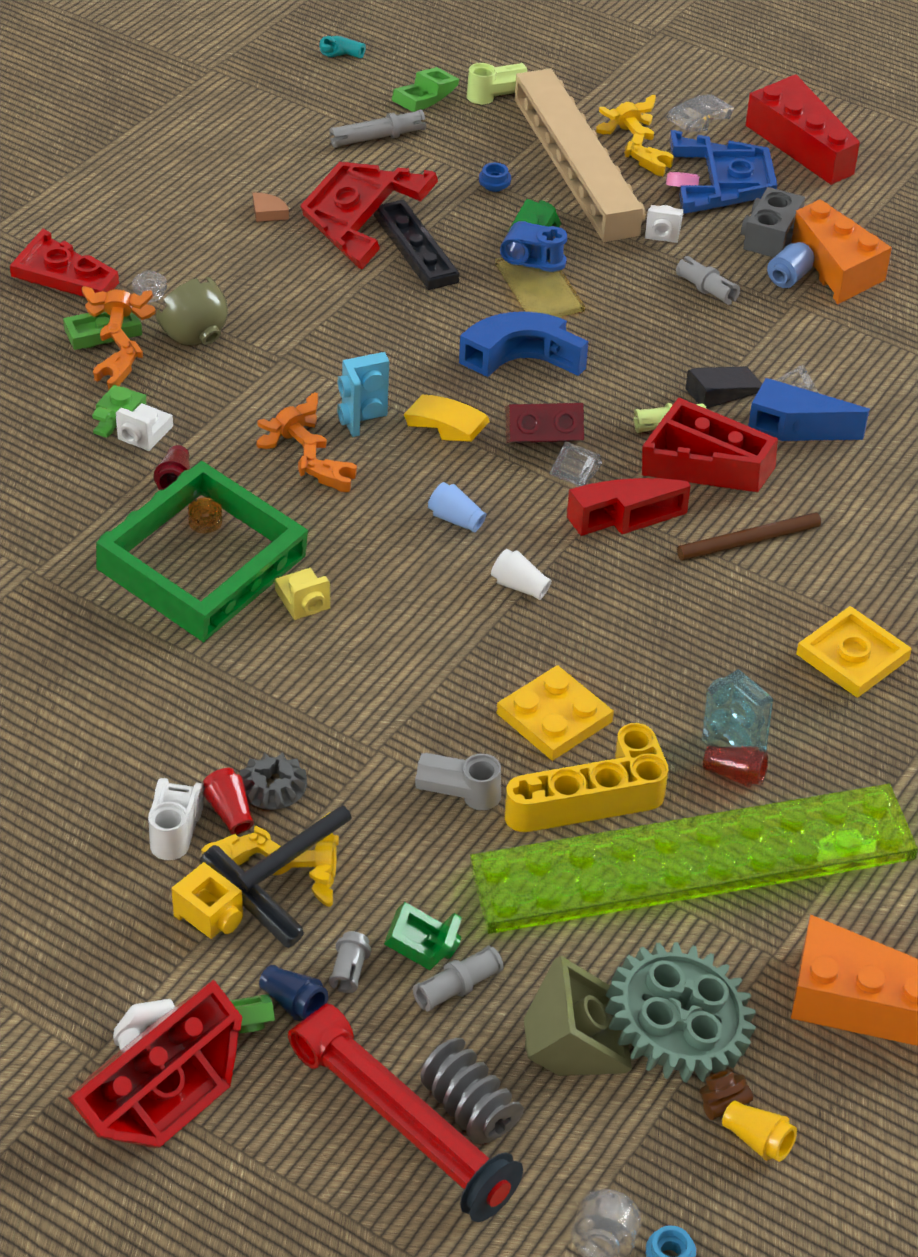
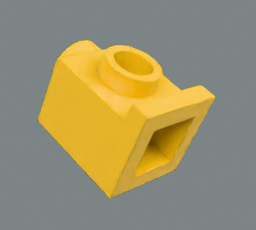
M203 862L171 888L174 917L178 920L184 918L210 939L214 938L221 931L225 934L232 933L241 923L243 917L242 890Z

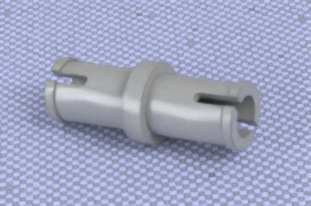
M685 256L684 260L681 259L676 268L677 275L695 284L697 290L704 294L710 293L727 305L737 300L740 294V286L720 276L717 269L712 266L705 267L690 256Z
M488 945L462 961L453 960L444 966V971L421 983L415 984L413 986L414 998L420 1008L428 1012L455 995L463 997L472 992L475 984L503 971L502 958L494 947Z

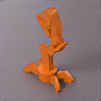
M82 287V293L88 301L85 308L90 315L97 317L103 312L111 315L109 324L101 329V340L104 341L112 338L121 349L98 364L93 370L94 380L97 382L106 375L112 376L107 381L108 390L113 385L120 386L132 371L131 365L136 357L143 358V351L136 341H130L122 330L124 317L129 316L131 312L141 320L148 319L156 313L155 307L147 304L153 297L151 290L143 291L139 296L135 293L130 294L119 289L95 293L93 288Z
M314 392L308 396L304 404H300L297 407L289 406L284 408L270 421L265 419L257 421L258 427L270 431L269 435L263 434L257 440V448H276L281 435L287 439L294 437L304 448V456L298 462V470L301 477L306 472L318 478V483L332 487L340 492H350L351 479L356 478L357 465L351 462L325 459V461L318 460L316 458V448H325L327 439L318 434H311L304 428V426L316 427L318 393Z

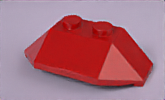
M213 979L159 1018L99 1067L68 1099L98 1138L159 1148L230 1088L237 1052L238 1032L241 1029L243 1017Z

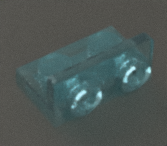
M739 669L725 678L716 679L709 686L706 693L702 742L709 747L726 736L735 749L742 750L753 761L766 754L773 698Z

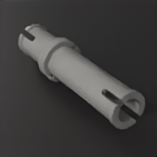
M420 109L400 115L389 113L385 118L331 127L329 133L334 135V138H330L332 146L337 148L343 145L390 136L392 139L398 138L402 133L425 130L426 122H421V120H425V115Z

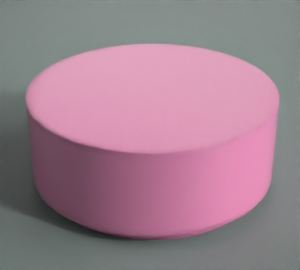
M669 172L667 173L666 185L680 187V185H699L700 176L690 173Z

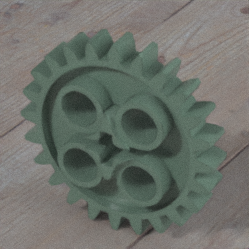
M659 942L655 944L652 953L641 947L636 957L628 955L622 967L617 968L606 993L610 1000L605 1008V1012L614 1015L609 1028L611 1030H623L617 1043L619 1046L628 1044L634 1046L630 1056L632 1060L642 1055L648 1058L646 1070L651 1071L659 1064L663 1066L664 1078L668 1079L673 1070H677L683 1082L686 1083L693 1071H695L698 1078L705 1082L711 1071L716 1073L726 1070L727 1066L734 1068L740 1057L745 1054L751 1043L750 1038L756 1026L750 1023L756 1011L746 1007L751 994L737 992L742 979H728L725 976L730 967L728 964L718 968L712 965L714 954L710 953L702 960L698 958L696 946H692L688 954H684L678 942H674L670 952H666Z

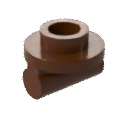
M722 1070L711 1074L705 1079L707 1085L700 1089V1095L704 1101L703 1108L710 1120L723 1116L728 1105L734 1100L744 1105L753 1101V1093L747 1085L745 1076L734 1075L732 1070Z

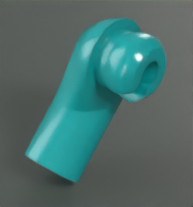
M324 36L319 42L320 52L327 57L347 54L362 58L366 50L364 43L342 36Z

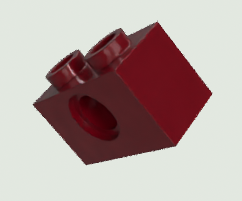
M583 403L509 404L505 406L506 443L580 442L584 440Z

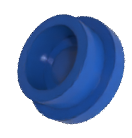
M488 163L479 174V183L489 191L499 192L511 184V175L504 164Z

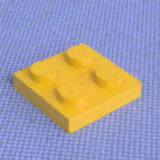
M849 606L800 641L796 655L858 698L908 661L912 648Z
M556 665L497 702V715L551 761L557 759L613 722L614 710L559 665Z

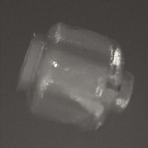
M600 1189L590 1192L582 1199L571 1228L572 1242L576 1250L583 1257H630L641 1228V1212L634 1201L616 1190Z

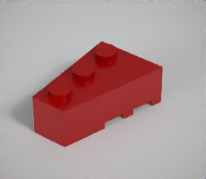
M678 397L642 446V475L758 493L776 467L778 438Z

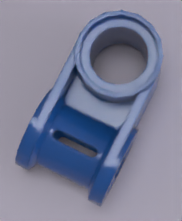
M518 221L508 231L501 244L500 253L505 261L513 265L538 268L547 272L560 271L565 268L567 258L563 254L564 244L567 242V233L564 229L555 226L548 227Z

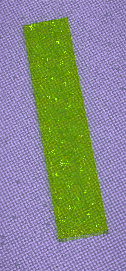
M888 783L470 854V866L488 934L912 861L917 858L918 847L891 784Z

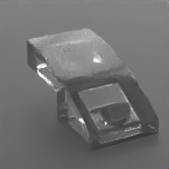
M712 94L701 95L682 102L667 112L666 119L688 132L707 131L711 119H730L734 107Z

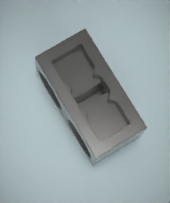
M767 187L761 199H755L751 216L746 215L741 227V235L745 236L743 249L770 257H775L792 241L796 210L804 207L805 197Z

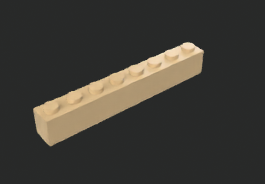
M552 68L516 74L515 102L601 240L608 242L640 236L641 224L645 221L646 216L644 205L633 194L631 185L626 183L619 167L614 165L610 159L608 150L603 148L596 132L591 130L585 115L580 113L576 107L574 98L569 96L565 90L563 81L557 78Z

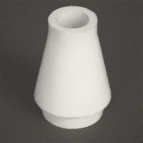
M505 549L497 558L491 570V576L497 579V584L531 595L538 600L543 598L552 582L518 550L512 552L509 549Z

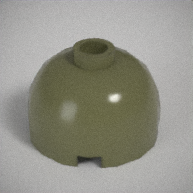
M206 277L207 282L200 283L196 278L178 286L163 300L167 305L161 313L157 309V322L174 341L182 345H199L202 343L208 345L216 341L221 335V330L228 317L227 300L222 290L211 277Z

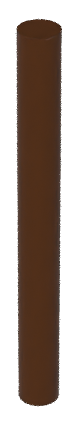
M817 512L728 533L680 545L677 547V554L679 559L683 561L820 527L821 518Z

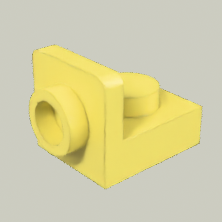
M311 567L275 579V591L294 620L330 609V582L326 576L317 578Z

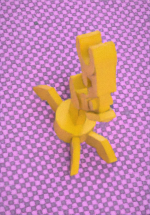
M651 95L646 98L645 102L637 104L632 102L622 103L616 109L609 110L606 107H599V112L609 118L610 121L599 124L596 127V133L612 134L618 125L623 130H630L633 134V139L625 146V158L631 155L639 161L640 166L657 176L663 177L666 167H672L674 156L666 151L652 147H643L644 139H654V132L639 123L641 122L648 126L651 124L653 116L647 114V112L652 111L656 95Z
M254 826V833L241 837L233 834L205 845L201 851L203 854L211 846H219L240 866L255 853H261L267 857L281 846L271 840L270 834L266 830ZM331 833L315 845V850L305 851L272 875L284 874L291 868L315 867L309 872V877L315 881L311 888L312 893L326 907H331L333 905V890L330 887L334 883L336 875V846L339 845V836Z

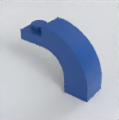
M537 312L502 313L475 323L460 335L459 364L489 377L508 361L519 358H536L579 376L586 369L589 341L566 331L567 321L556 316Z

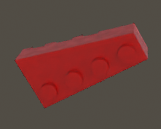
M797 74L750 93L745 126L830 185L854 175L860 141Z

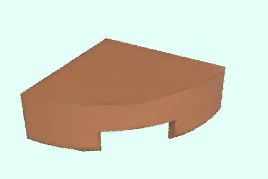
M252 193L256 222L289 219V208L283 200L270 194Z

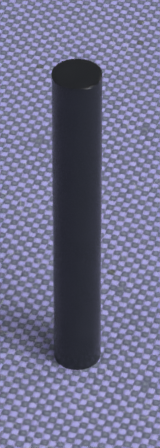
M343 805L339 806L236 878L239 886L245 892L254 888L352 819L349 810Z

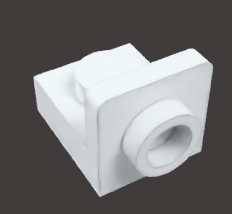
M651 205L647 213L645 239L678 243L684 209L673 208L668 205Z
M142 403L133 412L120 408L116 412L118 439L150 451L173 427V417L171 414Z

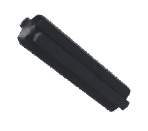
M213 845L200 857L201 864L203 862L242 890L243 906L285 947L290 948L302 938L304 935L302 926L264 889L256 885L248 892H245L239 886L236 878L245 871L219 846Z

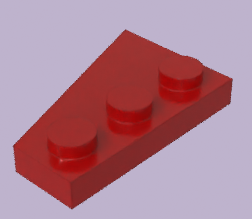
M44 228L10 264L11 277L85 297L82 293L83 286L93 288L94 292L98 293L114 290L119 284L118 271L90 255H79L74 252L73 245L66 241L61 243L52 239L51 232Z

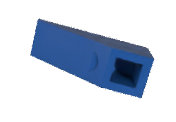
M765 378L752 401L748 426L776 437L780 441L863 440L870 408Z

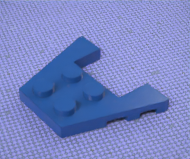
M671 130L670 147L672 155L674 157H705L711 185H680L679 198L681 209H684L683 213H692L752 201L756 198L761 199L767 187L777 189L776 176L768 147L730 140L728 145L711 143L709 136L698 135L697 140L682 137V131Z

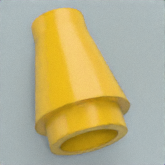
M736 1100L728 1105L722 1118L723 1127L731 1130L766 1161L770 1159L778 1162L784 1160L796 1140L797 1128L790 1124L787 1116L747 1106Z

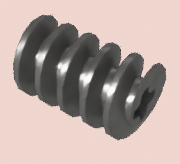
M454 1038L447 1040L439 1045L424 1063L420 1074L421 1082L428 1090H432V1095L439 1103H443L447 1113L455 1117V1122L460 1128L467 1130V1136L473 1143H489L504 1135L519 1121L523 1115L524 1107L519 1102L510 1103L512 1098L510 1091L507 1088L499 1089L500 1080L495 1075L487 1076L489 1068L484 1062L476 1063L477 1054L472 1049L463 1050L466 1044L464 1039Z

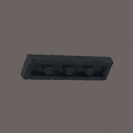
M404 199L379 206L374 212V217L428 290L459 283L460 273Z

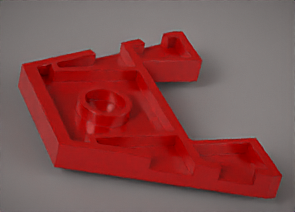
M339 162L300 207L303 215L358 268L363 269L380 250L378 240L362 234L358 230L392 191L422 201L438 183L436 172L424 170L423 174L410 173L409 168L397 167L395 171H384L379 169V165Z

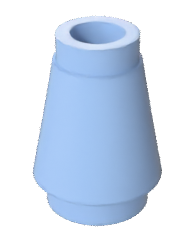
M442 482L434 490L428 501V508L433 511V516L469 529L472 532H476L486 518V513L455 484L448 485Z

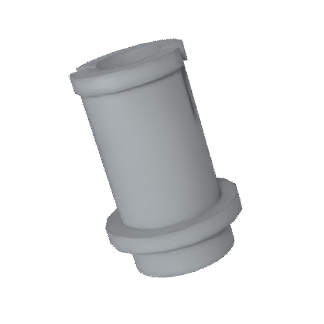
M348 931L336 942L335 946L338 954L332 975L329 978V984L332 988L337 987L338 980H341L337 991L343 993H353L358 989V981L364 960L368 959L371 955L369 939L362 933Z

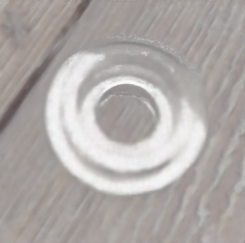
M144 271L133 279L132 288L139 296L143 291L151 290L153 297L149 302H154L163 297L167 289V280L163 275L155 271Z

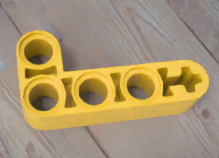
M630 723L624 725L618 732L615 759L514 777L506 787L505 822L515 831L532 832L658 808L665 799L669 769L655 733L644 724Z

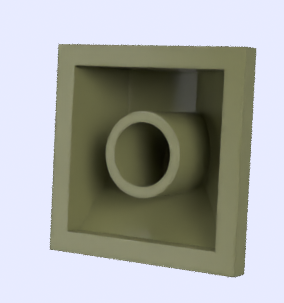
M563 956L556 958L524 1017L525 1049L528 1058L558 1076L622 1074L632 1070L629 1044L619 1046L617 1043L623 1030H611L609 1028L614 1016L605 1012V1008L610 1000L606 996L610 985Z

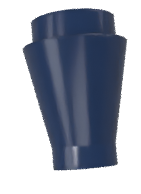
M276 965L268 966L260 976V989L267 992L296 1021L304 1020L328 1002V991L317 978L284 970Z

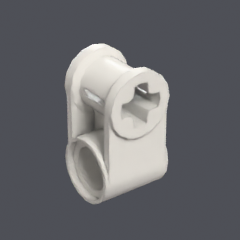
M160 778L158 780L154 801L148 815L150 849L157 858L175 860L187 853L196 823L199 821L203 810V783L196 782L194 786L169 783L167 778Z

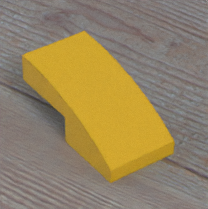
M422 394L404 413L408 426L438 428L441 440L472 442L490 422L488 415L478 409L456 400L434 395Z

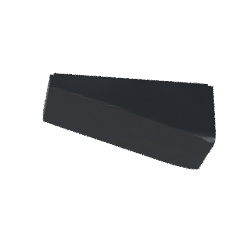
M747 366L703 367L688 370L685 389L698 404H704L707 409L757 394L762 383Z

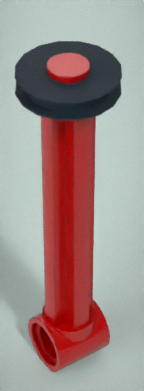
M326 1003L288 1031L289 1043L298 1058L305 1065L312 1069H316L319 1066L330 1069L464 1189L460 1208L462 1212L470 1215L472 1221L481 1222L489 1219L515 1193L522 1179V1163L514 1161L513 1156L507 1152L497 1154L489 1159L354 1040L353 1030L348 1020L338 1008Z

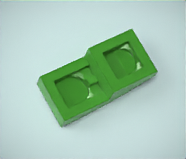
M438 67L419 71L416 73L414 84L393 90L392 101L412 112L420 109L424 110L452 92L458 86L459 79Z

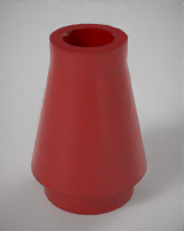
M222 768L209 774L202 782L204 784V798L226 824L230 834L237 835L249 830L254 825V821L250 814L242 776L236 774L233 768Z

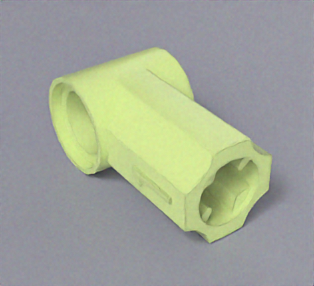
M487 63L472 64L469 67L467 99L472 103L482 105L491 103L494 100V96L515 93L516 74L527 72V67L523 63L494 67Z

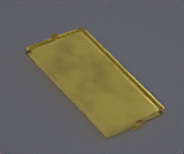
M503 257L495 259V265L525 312L544 313L559 318L585 312L584 303L562 270L547 272L538 268L510 264Z

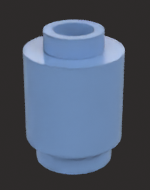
M798 242L787 245L768 263L767 272L770 279L781 288L792 287L811 270L814 262V253L805 243Z

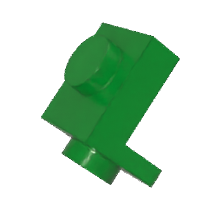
M528 198L512 223L513 225L518 221H525L532 224L559 228L562 224L553 205L543 200L535 202Z
M404 902L396 910L384 945L431 970L441 959H450L457 950L461 941V935L457 934L462 917L453 913L444 923H441Z

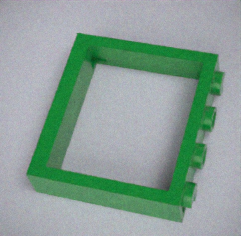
M200 461L190 470L182 472L177 480L166 489L156 492L152 499L139 510L132 511L112 531L105 532L96 542V569L204 643L275 583L276 578L282 577L306 556L308 529L207 463ZM200 495L272 541V543L202 601L129 553V551Z

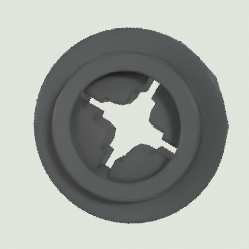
M283 752L277 757L270 758L264 753L260 760L249 758L247 767L240 770L247 801L262 809L273 810L288 807L296 803L306 791V770L301 769L298 759L287 760ZM272 774H278L279 779H275L274 783H271L270 787L267 788L266 779H269Z

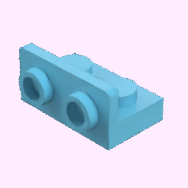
M385 352L343 360L342 376H338L337 380L342 403L337 405V413L341 425H347L352 437L360 436V421L387 416L389 359Z

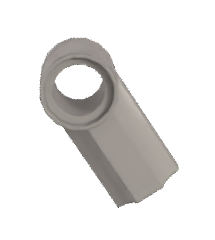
M422 753L418 762L415 786L416 789L463 797L469 807L476 810H488L498 805L501 800V765L494 756L489 754H475L463 760Z

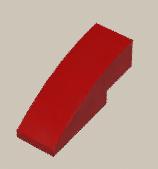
M633 478L597 482L569 489L567 519L580 536L611 526H615L620 534L623 535L687 514L691 485L688 481Z

